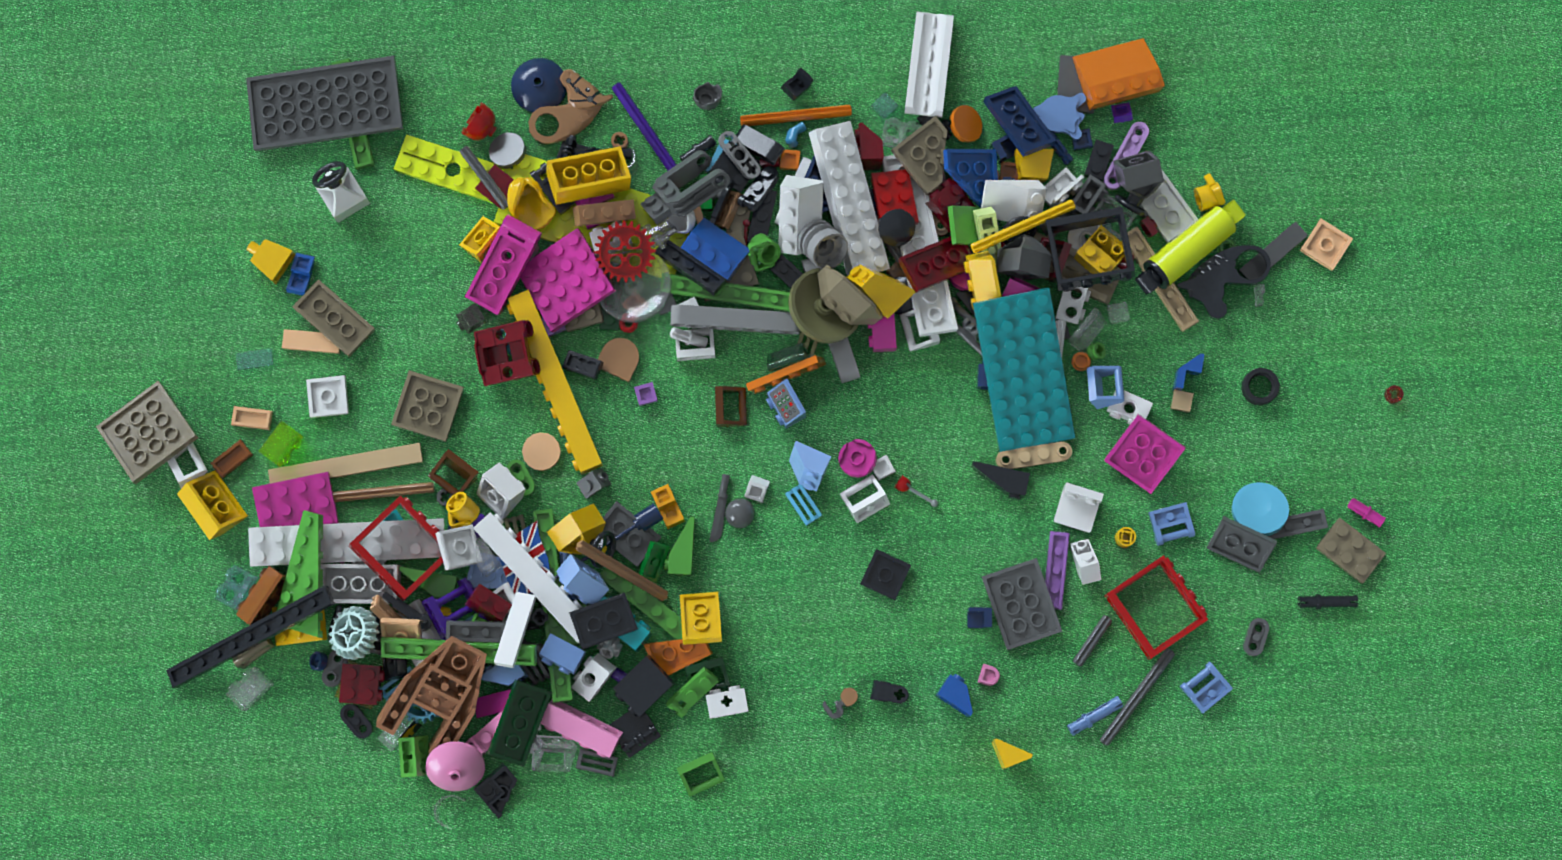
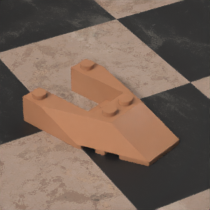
M451 636L403 678L378 715L376 727L394 735L412 703L444 718L429 743V753L441 744L458 742L475 714L487 654Z

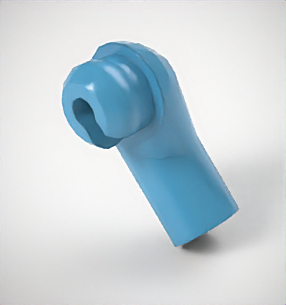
M803 122L787 131L785 141L790 148H795L798 145V134L807 130Z

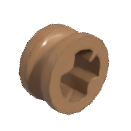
M623 132L613 134L611 137L613 148L621 146V149L627 148L628 138ZM618 137H620V139H625V141H623V145H620L619 143L615 144V142H617L616 139Z

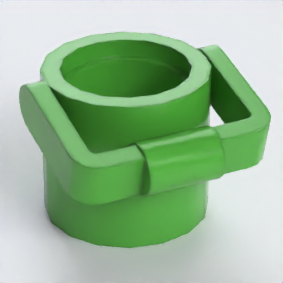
M761 233L757 234L750 240L748 245L750 264L753 265L757 272L775 266V262L780 257L781 248L770 237Z

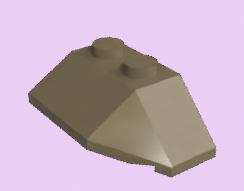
M829 265L824 266L817 273L821 300L825 302L828 308L834 310L842 321L847 322L849 325H874L884 317L876 305L844 275L833 270Z

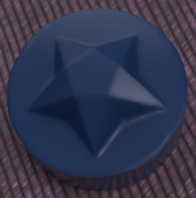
M315 651L311 655L309 664L312 670L322 671L325 669L328 661L326 653Z

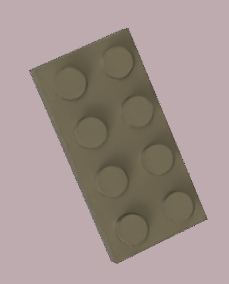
M319 279L292 306L296 312L348 357L375 331L372 325Z

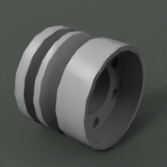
M825 220L810 222L799 234L798 247L800 251L820 269L826 265H829L831 268L837 267L847 255L848 242L846 238Z

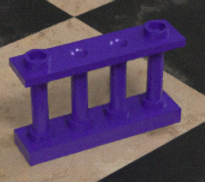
M466 577L457 581L459 588L443 597L434 599L431 596L421 601L441 640H446L447 620L456 621L472 611L474 614L477 613L468 606H465L446 617L440 610L441 606L462 594L468 600L474 587ZM479 614V617H481V618L487 620L488 622H490L488 619H486L485 617H483V616H481V615Z

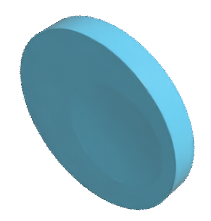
M1260 482L1248 484L1241 488L1233 499L1232 516L1234 521L1266 536L1280 531L1287 521L1289 515L1288 501L1284 494L1273 485Z

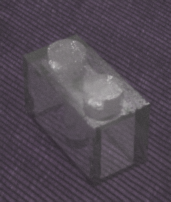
M249 667L242 674L244 677L239 682L235 681L228 687L229 691L226 695L241 711H247L274 685L259 667Z

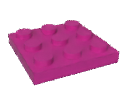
M1137 414L1104 461L1152 494L1186 447L1140 414Z

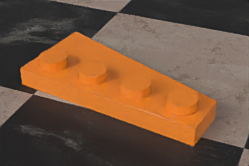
M815 355L746 383L748 391L755 392V394L766 390L765 387L770 385L777 386L785 379L797 378L805 372H811L826 365L823 357Z

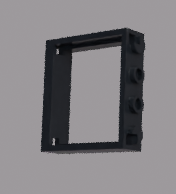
M1122 207L1046 220V230L1058 291L1068 292L1077 287L1090 288L1094 284L1100 283L1108 285L1113 281H1129L1135 277V267ZM1118 222L1127 268L1062 279L1054 233Z

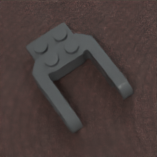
M699 150L658 177L652 187L655 194L647 197L640 205L658 225L672 214H677V216L689 214L724 190L730 183V177L724 170L715 169L681 192L679 189L696 178L710 166L711 157L705 151ZM705 157V162L697 165L698 159ZM723 175V181L716 184L715 179Z

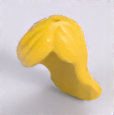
M520 177L510 183L507 202L511 215L536 230L547 226L554 218L556 208L545 198L539 183L529 177Z

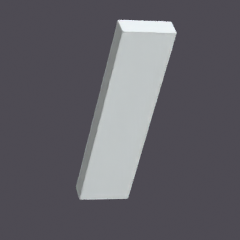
M516 592L495 656V665L514 668L534 607L535 595Z

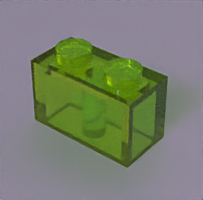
M281 420L258 452L281 467L288 463L292 451L300 447L303 442L301 439L304 436Z

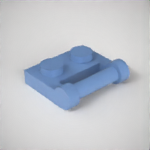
M1186 502L1148 512L1157 546L1188 536L1190 538L1195 536ZM1183 523L1186 525V529L1163 535L1160 529Z
M1208 662L1205 668L1187 683L1184 682L1180 685L1182 691L1201 713L1207 711L1233 689L1211 662ZM1211 673L1215 678L1194 694L1191 689Z

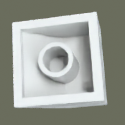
M499 462L482 474L476 494L495 514L505 519L523 498L525 487L521 481L511 474L508 468Z

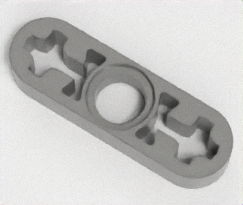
M726 131L722 133L718 139L720 147L745 178H756L760 174V166L733 132ZM725 137H731L730 143L732 146L737 144V147L732 151L729 150L732 146L729 143H724ZM736 150H741L744 153L743 160L735 158ZM747 159H748L749 162L746 163V164L742 167L741 164L744 163L745 161H747ZM747 165H748L750 168H751V167H754V168H755V170L753 171L754 174H753V173L748 174L747 171L749 170V168L747 167Z

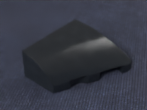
M502 763L473 789L499 819L502 816L506 802L510 798V793L517 782V778Z

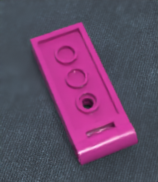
M508 214L503 220L465 297L496 315L502 314L508 302L507 298L511 296L542 233ZM508 252L512 255L510 259L507 257Z

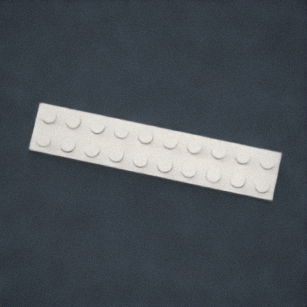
M894 155L884 156L882 162L883 172L905 169ZM911 176L910 180L919 222L916 225L915 234L912 239L905 245L900 246L902 256L938 242L932 211L925 204L929 197ZM907 279L908 286H909L910 288H912V286L910 285V283H909V281H908V279ZM947 280L914 293L911 296L919 337L958 330Z
M444 518L426 520L430 526L435 525L440 531L445 530ZM415 520L382 521L360 542L376 560L437 558L442 556L438 543ZM372 522L323 524V539L321 540L323 559H321V563L362 561L348 546ZM299 525L248 528L250 567L289 565Z

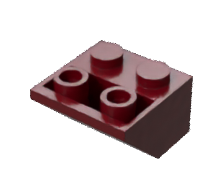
M859 123L857 129H854V136L864 171L880 170L884 159L883 140L864 123Z

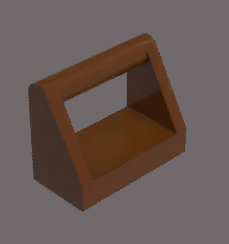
M715 386L716 426H747L746 387ZM738 392L739 421L724 420L723 393Z
M448 449L429 473L428 477L448 493L454 495L458 492L465 493L477 480L479 472ZM444 465L466 480L460 490H457L437 474Z

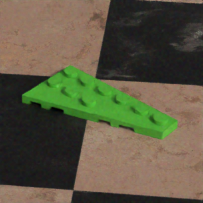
M303 510L277 611L323 586V569H321V559H323V551H321L323 515ZM319 612L289 629L323 638V631H320V621L323 620V613Z

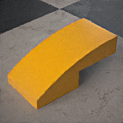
M668 484L651 491L667 529L685 522Z

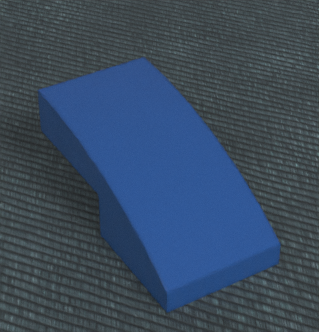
M296 253L291 267L292 273L286 288L288 293L303 296L307 292L315 257Z

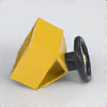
M594 503L568 514L547 531L559 552L582 554L576 550L578 542L584 540L612 558L615 553L616 538L611 531H603L606 522ZM607 537L610 539V549H608L606 544ZM590 559V560H591V563H592V565H593L594 567H596V568H603V567H604V566L600 565L599 563L595 562L594 560Z

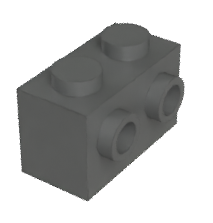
M1090 174L1073 199L1076 208L1069 212L1073 215L1094 212L1095 207L1093 205L1096 200L1098 202L1102 200L1106 193L1103 191L1106 184Z

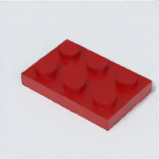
M906 169L871 173L870 177L878 219L890 210L903 209L911 214L915 225H918L919 221L910 174Z

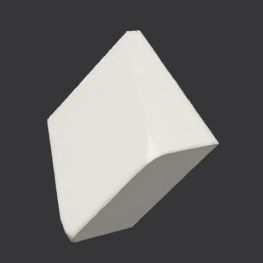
M752 475L744 497L763 503L770 481Z

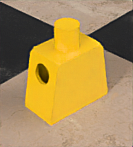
M1016 149L1014 151L1018 180H1039L1041 183L1045 182L1049 177L1054 149H1043L1025 157Z
M267 239L263 240L261 245L251 241L246 249L253 254L250 261L274 284L278 283L296 255L291 249Z

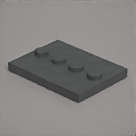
M1037 558L982 577L1007 650L1063 632Z

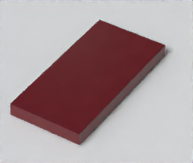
M948 237L904 255L898 259V262L913 290L917 293L965 273L964 262H967L966 255H971L972 253L968 245H952L951 237Z

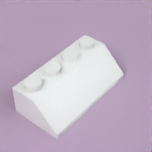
M786 175L780 185L778 245L781 248V253L803 254L798 247V237L807 224L815 220H822L824 181Z

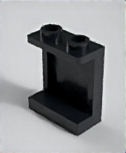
M648 655L613 689L616 691L614 693L621 702L625 701L629 705L628 710L634 716L638 715L641 717L676 683Z

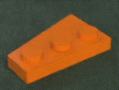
M682 639L643 644L648 655L668 675L713 654L708 643L683 645Z

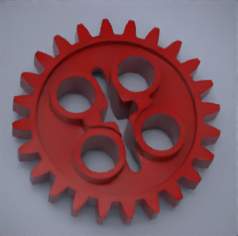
M623 220L622 226H619L616 221L615 228L608 225L610 231L602 230L604 237H597L601 243H595L599 250L594 251V253L599 254L600 257L596 258L595 261H601L602 264L598 268L605 267L603 274L605 275L610 272V279L617 276V282H619L621 277H624V281L627 283L628 277H631L634 282L635 275L642 278V271L648 273L646 266H653L649 261L656 259L651 256V253L656 252L655 249H651L655 242H649L652 235L645 236L646 228L642 231L639 230L641 224H638L635 228L633 227V221L630 222L629 226L626 225L625 220ZM632 236H637L640 239L639 246H630L629 239ZM612 237L620 239L621 244L619 247L613 248L610 245ZM623 246H627L629 250L641 249L642 253H628L627 257H624L623 254H609L608 251L622 250ZM633 255L639 256L641 260L640 264L636 267L632 266L629 262ZM613 256L621 258L620 266L613 267L610 260Z

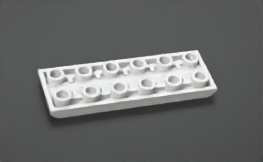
M917 11L904 114L942 118L954 15Z

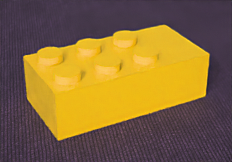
M621 146L547 161L546 175L556 205L630 190L631 175Z

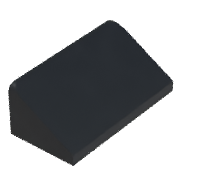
M382 658L385 681L401 679L408 674L407 659Z

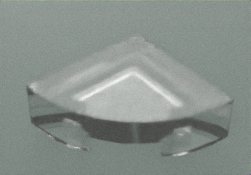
M1257 284L1254 287L1255 306H1262L1264 304V284Z

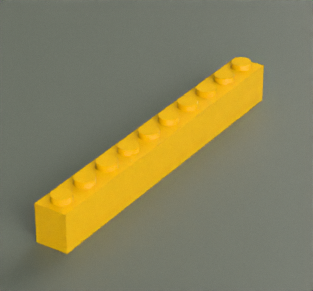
M529 289L507 298L509 304L506 306L510 315L514 314L517 321L529 320L533 326V336L527 339L531 358H536L540 363L541 371L539 375H536L539 384L543 383L546 389L542 392L546 401H551L553 407L550 408L553 418H558L560 425L557 428L561 437L565 435L567 443L564 444L568 454L572 453L575 458L572 461L575 470H580V473L583 475L602 467L601 459Z

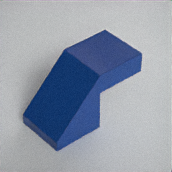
M1200 353L1176 371L1173 390L1181 391L1183 389L1186 374L1199 376L1202 373L1204 354Z

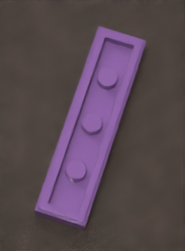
M1050 531L1045 582L1055 610H1062L1070 533Z

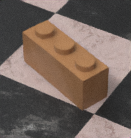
M634 200L573 207L575 227L636 219Z

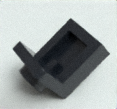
M799 68L796 74L781 86V89L795 101L808 91L814 80L803 68Z

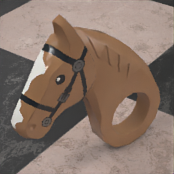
M566 69L560 75V81L567 90L568 104L540 107L534 111L528 122L530 134L535 141L542 144L563 142L570 135L575 136L583 131L594 120L602 105L614 98L613 95H602L594 85L572 69ZM544 114L554 116L559 123L557 132L552 136H543L536 130V121Z

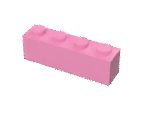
M553 699L549 702L540 723L547 730L556 731L562 734L563 738L574 740L581 747L590 748L596 751L599 756L608 758L615 752L623 734L622 731L563 702L553 703Z

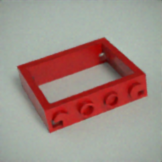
M400 495L348 547L404 602L443 564L442 556L406 590L360 544L399 505L438 543L435 533L440 530L435 525L430 526L426 522L427 517L421 511L416 512L412 508L413 503L407 497L403 498Z
M1164 555L1104 595L1148 660L1209 620L1206 617L1208 614L1202 605L1199 606L1195 601L1197 597L1194 592L1186 588L1184 578L1180 573L1176 574L1173 569V562L1168 557L1165 558ZM1160 565L1197 620L1153 649L1116 594Z

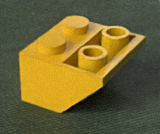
M1100 225L1076 252L1074 259L1091 274L1114 271L1125 256L1122 242Z

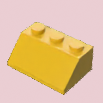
M989 251L966 255L967 262H964V268L970 277V280H967L969 292L972 291L973 298L970 300L974 310L973 302L1001 297L995 259Z
M216 470L187 482L177 493L209 540L223 535L248 517Z

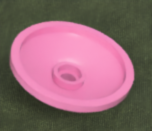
M464 742L441 744L430 752L426 760V773L430 781L437 787L447 791H463L472 788L482 779L485 772V761L480 751Z

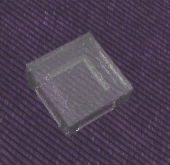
M1126 302L1107 305L1110 324L1130 321Z

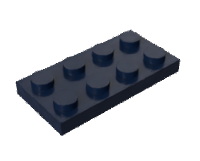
M1017 86L984 98V104L1023 157L1055 145L1056 139Z

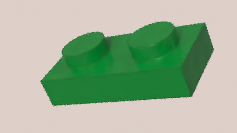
M650 541L639 574L652 582H657L670 546Z

